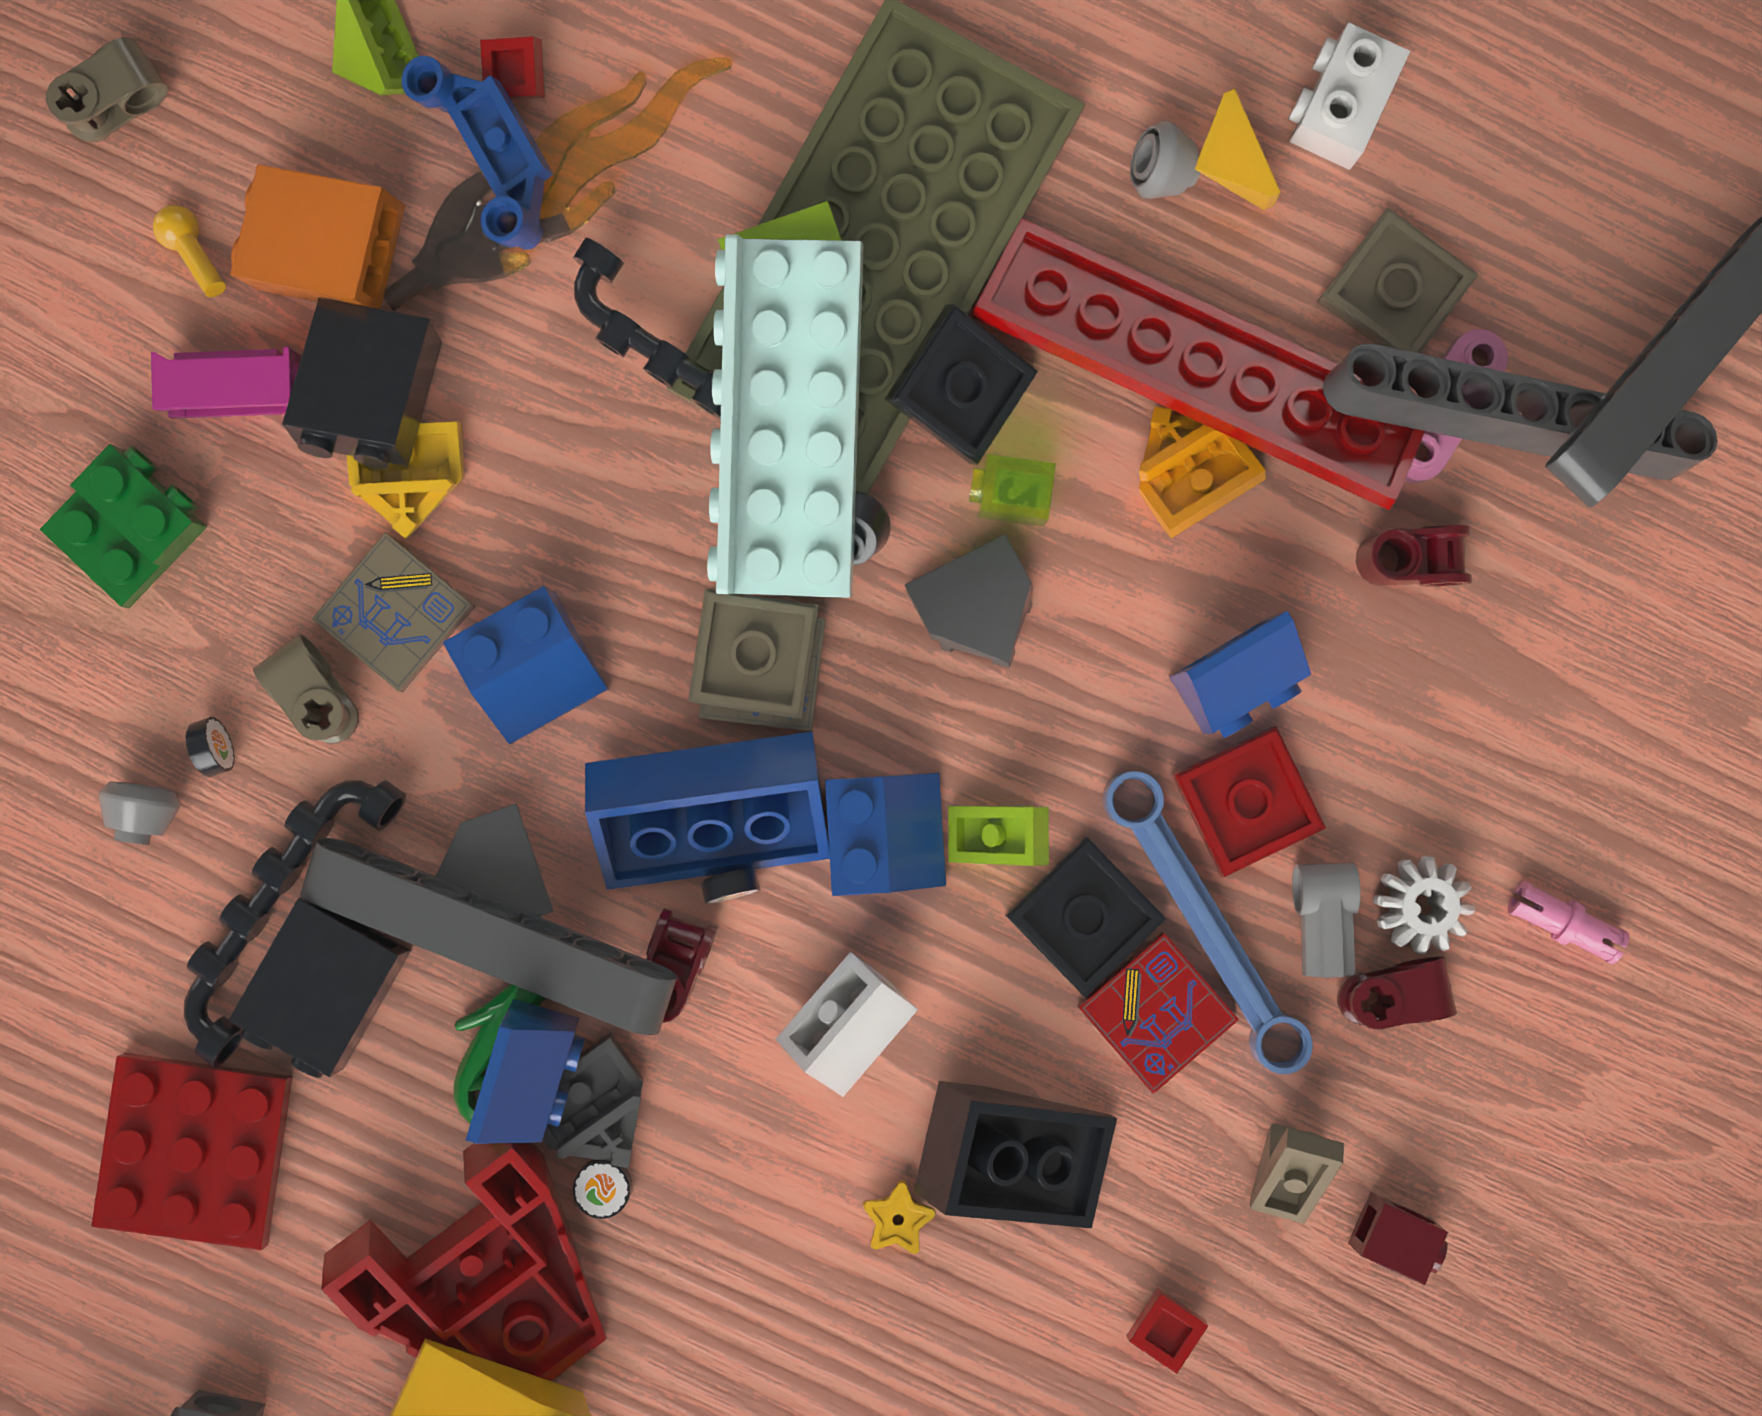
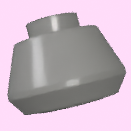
M1164 120L1148 127L1137 142L1130 166V179L1138 194L1146 199L1177 196L1182 194L1187 187L1194 186L1200 176V172L1195 170L1200 155L1198 154L1197 144L1170 121Z
M109 781L98 794L104 827L115 829L114 840L149 845L151 835H163L180 808V802L175 792L158 787Z

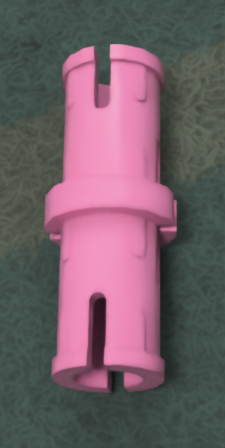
M1522 881L1514 892L1533 901L1534 906L1530 907L1512 897L1509 900L1507 910L1509 914L1518 916L1551 932L1553 940L1563 945L1571 942L1604 959L1609 964L1616 963L1623 953L1602 942L1604 938L1627 948L1629 942V933L1627 931L1618 929L1587 914L1584 905L1574 900L1565 903L1532 886L1528 881Z

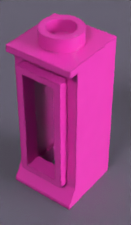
M283 347V353L278 349L174 353V360H168L156 352H151L152 409L155 411H168V417L171 419L285 415L302 356L290 347Z

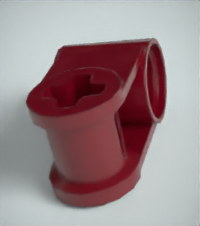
M1439 525L1416 529H1392L1368 538L1360 545L1355 560L1357 570L1363 579L1375 585L1419 584V586L1441 587L1471 584L1472 574L1465 572L1464 538L1470 535V526ZM1383 543L1393 547L1397 553L1398 565L1394 572L1385 569L1380 563L1378 555Z
M664 908L659 916L646 952L647 960L669 968L677 975L674 986L677 993V1002L673 1009L666 1011L663 1023L677 1017L688 1004L697 977L702 973L718 927L711 924L706 928H702L673 917L672 910ZM670 936L690 942L694 947L674 941Z
M1444 956L1410 960L1396 964L1391 968L1354 975L1347 978L1340 986L1337 994V1005L1341 1014L1348 1021L1371 1029H1386L1409 1023L1431 1022L1457 1014ZM1370 992L1377 993L1378 1002L1370 1005V1011L1362 1010L1361 1001L1369 999Z

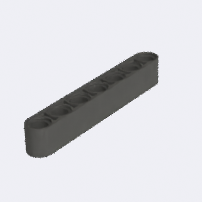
M1762 216L1738 238L1546 463L1545 468L1587 507L1590 508L1597 504L1620 483L1762 313Z
M1361 344L1356 346L1328 373L1323 383L1324 396L1329 405L1336 411L1346 415L1549 457L1553 456L1606 394L1377 344ZM1355 375L1362 379L1364 385L1356 379ZM1410 387L1416 391L1417 395L1411 391ZM1681 409L1628 473L1660 480L1676 478L1714 453L1718 442L1716 430L1712 423L1704 416Z
M319 838L316 840L300 893L301 897L306 901L627 1031L643 1035L659 1034L677 980V975L669 968L356 844L334 838Z

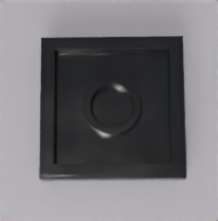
M948 304L945 305L886 395L885 400L969 464L978 465L1038 371L957 306Z
M1086 836L1005 914L1085 998L1167 919Z

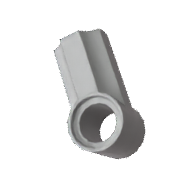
M1354 863L1296 864L1293 870L1292 892L1296 913L1298 916L1301 915L1302 974L1324 978L1355 975L1353 914L1358 913L1360 906V879L1356 865Z

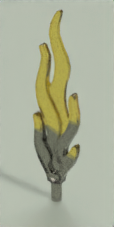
M720 57L695 61L676 71L660 88L646 108L633 120L603 136L588 139L590 132L594 128L614 119L636 104L647 85L644 72H637L625 88L568 111L547 126L535 140L554 174L545 180L539 218L543 235L539 243L551 242L570 235L590 221L617 190L613 181L603 182L577 205L567 208L580 189L608 168L636 158L655 147L666 133L677 109L689 90L702 80L731 69V59ZM482 171L469 177L449 193L434 217L422 249L412 260L416 267L385 289L383 299L393 311H396L429 286L435 291L451 284L489 282L508 277L530 265L531 258L527 252L499 253L504 249L513 247L502 246L484 234L481 227V214L485 205L478 206L483 198L492 191V188Z

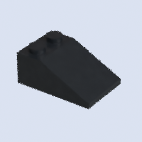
M939 1081L914 1193L948 1216L1092 1228L1117 1118L1110 1114L996 1088Z

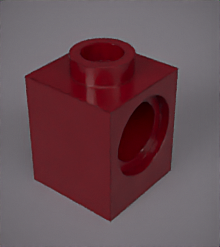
M1370 1192L1348 1244L1361 1257L1425 1285L1430 1273H1436L1445 1260L1448 1243L1445 1239L1448 1231L1433 1219Z

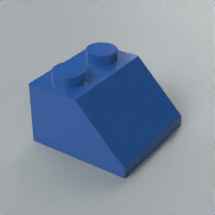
M546 586L540 587L443 642L470 693L509 744L518 741L609 690L555 591Z
M1288 611L1264 619L1169 676L1202 733L1213 734L1219 730L1223 738L1253 722L1249 712L1268 701L1273 709L1300 694L1302 690L1297 683L1310 676L1311 671L1294 621Z
M939 773L825 780L832 896L892 893L946 886Z
M512 1000L500 1024L465 1141L476 1144L542 1142L547 1124L559 1127L569 1094L568 1092L558 1090L564 1069L576 1071L585 1038L575 1035L579 1017L519 1000Z

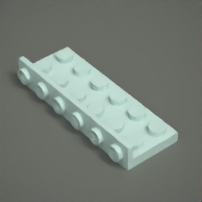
M726 234L725 250H717L715 276L717 285L724 286V310L717 309L715 311L714 340L716 345L723 346L722 369H715L713 373L712 397L715 405H721L720 429L714 428L711 435V460L713 464H719V488L712 487L710 491L709 516L711 523H718L717 546H711L709 549L707 562L709 581H716L717 594L852 597L864 244L861 241L743 239L739 235Z

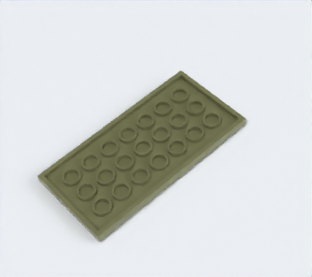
M885 0L758 224L760 225L828 201L841 241H861L864 244L858 405L864 412V416L858 424L856 491L869 494L910 421V418L885 400L886 395L945 305L954 304L969 316L1017 225L1025 216L1085 106L1081 101L898 0ZM724 286L685 353L690 359L712 371L722 369L723 346L715 344L714 315L717 309L724 310ZM678 378L672 388L666 387L672 394L705 411L691 400L697 389Z

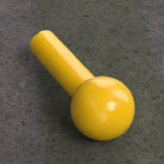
M168 205L160 209L156 213L152 224L153 233L157 241L170 250L178 251L207 297L213 298L222 294L226 289V284L197 240L200 228L196 216L189 209L180 205Z

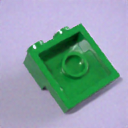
M109 444L70 484L76 492L39 530L119 606L129 609L207 527L193 514L199 507L188 495L175 485H171L166 489L152 476L158 468L142 452L133 446L123 450Z

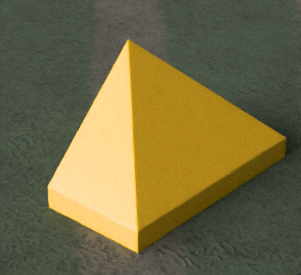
M1234 88L1223 94L1197 160L1195 170L1260 209L1266 210L1275 206L1281 192Z

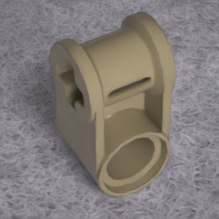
M122 37L106 43L93 56L68 72L57 76L47 89L46 103L50 112L59 121L66 123L68 130L78 139L85 142H98L106 139L111 133L137 116L156 108L166 98L168 88L136 40L130 37ZM71 88L76 95L72 97L66 90ZM84 105L85 108L80 111L79 108ZM93 119L98 125L93 127L88 121Z
M299 634L253 668L254 674L261 686L279 704L296 730L303 737L326 743H341L349 739L356 731L359 716L355 704L333 676L332 670L325 658L304 635ZM323 706L334 709L328 714V719L331 723L329 727L318 725L324 718L323 712L320 710Z

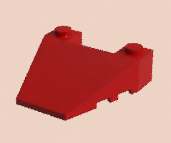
M473 1143L463 1150L464 1183L482 1203L408 1258L403 1255L371 1219L324 1254L321 1290L358 1329L374 1337H377L380 1333L406 1346V1353L415 1358L424 1340L428 1339L552 1381L606 1340V1333L546 1159L533 1143Z

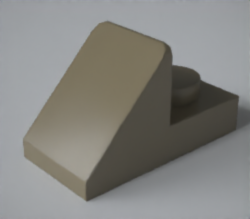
M1272 1124L1267 1134L1251 1194L1250 1209L1305 1224L1343 1164L1344 1143L1323 1138L1313 1132L1302 1131L1280 1124Z

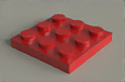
M130 1053L116 1056L91 1227L254 1250L264 1249L268 1246L293 1076L224 1066L215 1068L209 1064Z

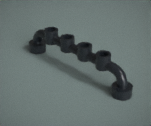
M585 238L573 256L574 260L581 265L574 281V299L580 313L593 325L600 328L595 340L622 358L625 357L630 348L649 359L643 367L646 373L670 388L673 387L678 378L697 389L691 400L708 413L720 418L721 405H715L712 397L714 371L706 369L690 359L689 356L665 340H660L617 310H612L599 300L596 294V287L600 279L612 283L624 263L601 244L590 238ZM858 407L859 424L860 420L864 416V412Z
M346 780L331 786L319 798L315 806L304 800L290 812L284 827L294 834L291 841L282 853L276 848L271 847L261 855L252 870V875L262 881L250 900L242 894L234 897L220 915L219 921L229 928L227 934L218 947L210 941L202 944L188 961L187 969L197 977L191 984L184 999L183 1016L188 1030L199 1041L195 1048L196 1055L216 1068L233 1054L242 1041L241 1032L243 1029L229 1021L227 1017L223 1016L215 1022L209 1018L207 1012L208 1002L215 990L231 977L237 966L236 960L248 942L256 938L264 929L270 917L268 913L279 897L287 892L297 881L302 871L301 865L314 848L316 840L328 836L334 825L333 819L339 810L348 803L360 804L359 818L380 831L388 826L401 810L406 799V794L387 780L380 782L376 787L361 780Z

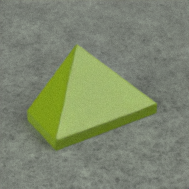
M337 0L332 73L379 95L405 94L401 81L402 73L406 65L412 59L418 57V53L396 1Z

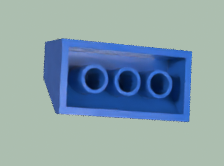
M813 732L585 763V814L607 890L717 875L744 868L760 869L830 859Z

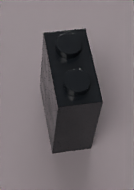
M318 298L282 422L283 427L294 439L301 451L320 458H331L333 453L354 456L353 458L357 462L379 469L387 468L389 463L409 466L442 341L430 318Z
M298 898L230 1016L229 1021L243 1028L241 1036L250 1043L268 1050L275 1046L293 1057L290 1061L291 1064L301 1072L316 1078H321L323 1074L331 1077L343 1070L411 950L369 926L314 905L303 898Z

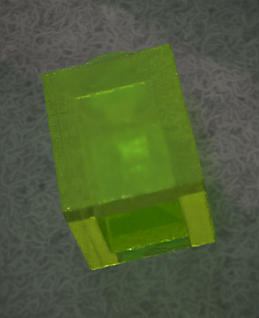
M987 454L984 469L973 468L969 502L979 503L977 518L1044 527L1049 519L1056 463Z

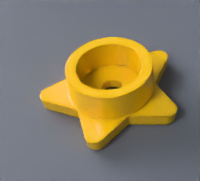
M899 1180L891 1193L883 1199L864 1200L862 1203L864 1210L875 1223L870 1242L871 1248L878 1250L896 1243L912 1254L919 1252V1229L935 1217L936 1210L933 1207L916 1203L911 1196L906 1181ZM897 1214L904 1218L903 1222L899 1225L893 1222V1217Z

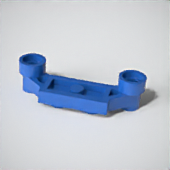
M424 55L412 59L402 73L401 81L405 94L424 107L438 108L450 114L496 195L495 198L485 205L481 214V227L484 234L489 239L505 247H518L523 250L536 247L543 235L539 218L545 180L554 174L502 83L491 75L481 82L453 74L446 66L430 56Z

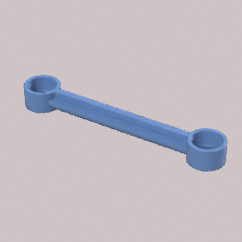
M1128 771L1116 775L1105 787L1103 793L1104 809L1115 823L1131 828L1252 1028L1249 1036V1045L1253 1056L1264 1067L1278 1074H1290L1300 1070L1311 1057L1313 1049L1312 1037L1304 1024L1281 1012L1162 816L1161 811L1164 797L1160 785L1153 777L1143 772ZM1136 779L1142 781L1151 789L1153 805L1148 815L1144 818L1128 820L1116 813L1114 794L1124 780ZM1288 1023L1298 1031L1300 1037L1297 1053L1292 1059L1285 1062L1268 1060L1264 1057L1265 1054L1262 1049L1264 1034L1274 1024Z

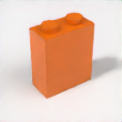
M257 164L253 182L248 186L245 194L246 211L240 235L232 247L230 275L262 292L318 302V298L381 309L406 205L379 186Z

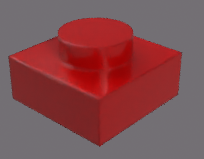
M530 36L480 40L482 81L490 75L502 83L511 100L545 98L542 39Z
M1157 1288L1126 1336L1131 1344L1177 1374L1208 1328V1324L1205 1319Z

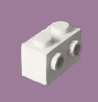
M1349 22L1337 41L1327 37L1312 67L1313 70L1321 73L1313 91L1305 87L1303 88L1289 116V120L1297 123L1289 142L1350 170L1363 154L1410 50Z
M850 952L775 1040L805 1073L844 1097L918 1009L886 977Z

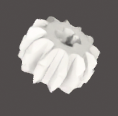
M1422 856L1417 868L1410 860L1403 859L1398 862V871L1401 879L1391 874H1383L1381 881L1386 887L1391 889L1389 896L1375 895L1373 903L1389 907V912L1381 915L1377 919V924L1383 929L1395 927L1391 937L1392 943L1402 947L1411 940L1414 952L1426 954L1430 943L1438 950L1445 951L1450 948L1447 931L1461 937L1467 934L1465 925L1457 921L1459 914L1473 915L1476 910L1473 905L1460 902L1459 898L1468 894L1472 887L1469 882L1465 881L1453 883L1457 871L1454 865L1445 863L1437 869L1434 857ZM1420 894L1428 896L1426 902L1432 907L1428 915L1421 914V907L1415 902Z

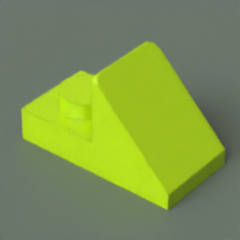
M948 806V862L1023 866L1049 865V807Z

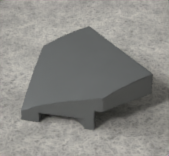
M1006 534L905 584L908 596L931 639L939 641L942 650L948 652L953 650L963 651L992 659L993 664L1010 668L1015 655L1014 647L1026 614L1030 613L1032 607L1030 595L1033 587Z
M517 804L481 815L460 824L436 874L437 877L538 917L554 912Z
M611 1032L581 1053L575 1072L564 1069L558 1090L568 1092V1098L559 1127L547 1124L543 1141L549 1149L557 1150L556 1157L566 1159L569 1155L610 1161L612 1166L629 1168L643 1078Z

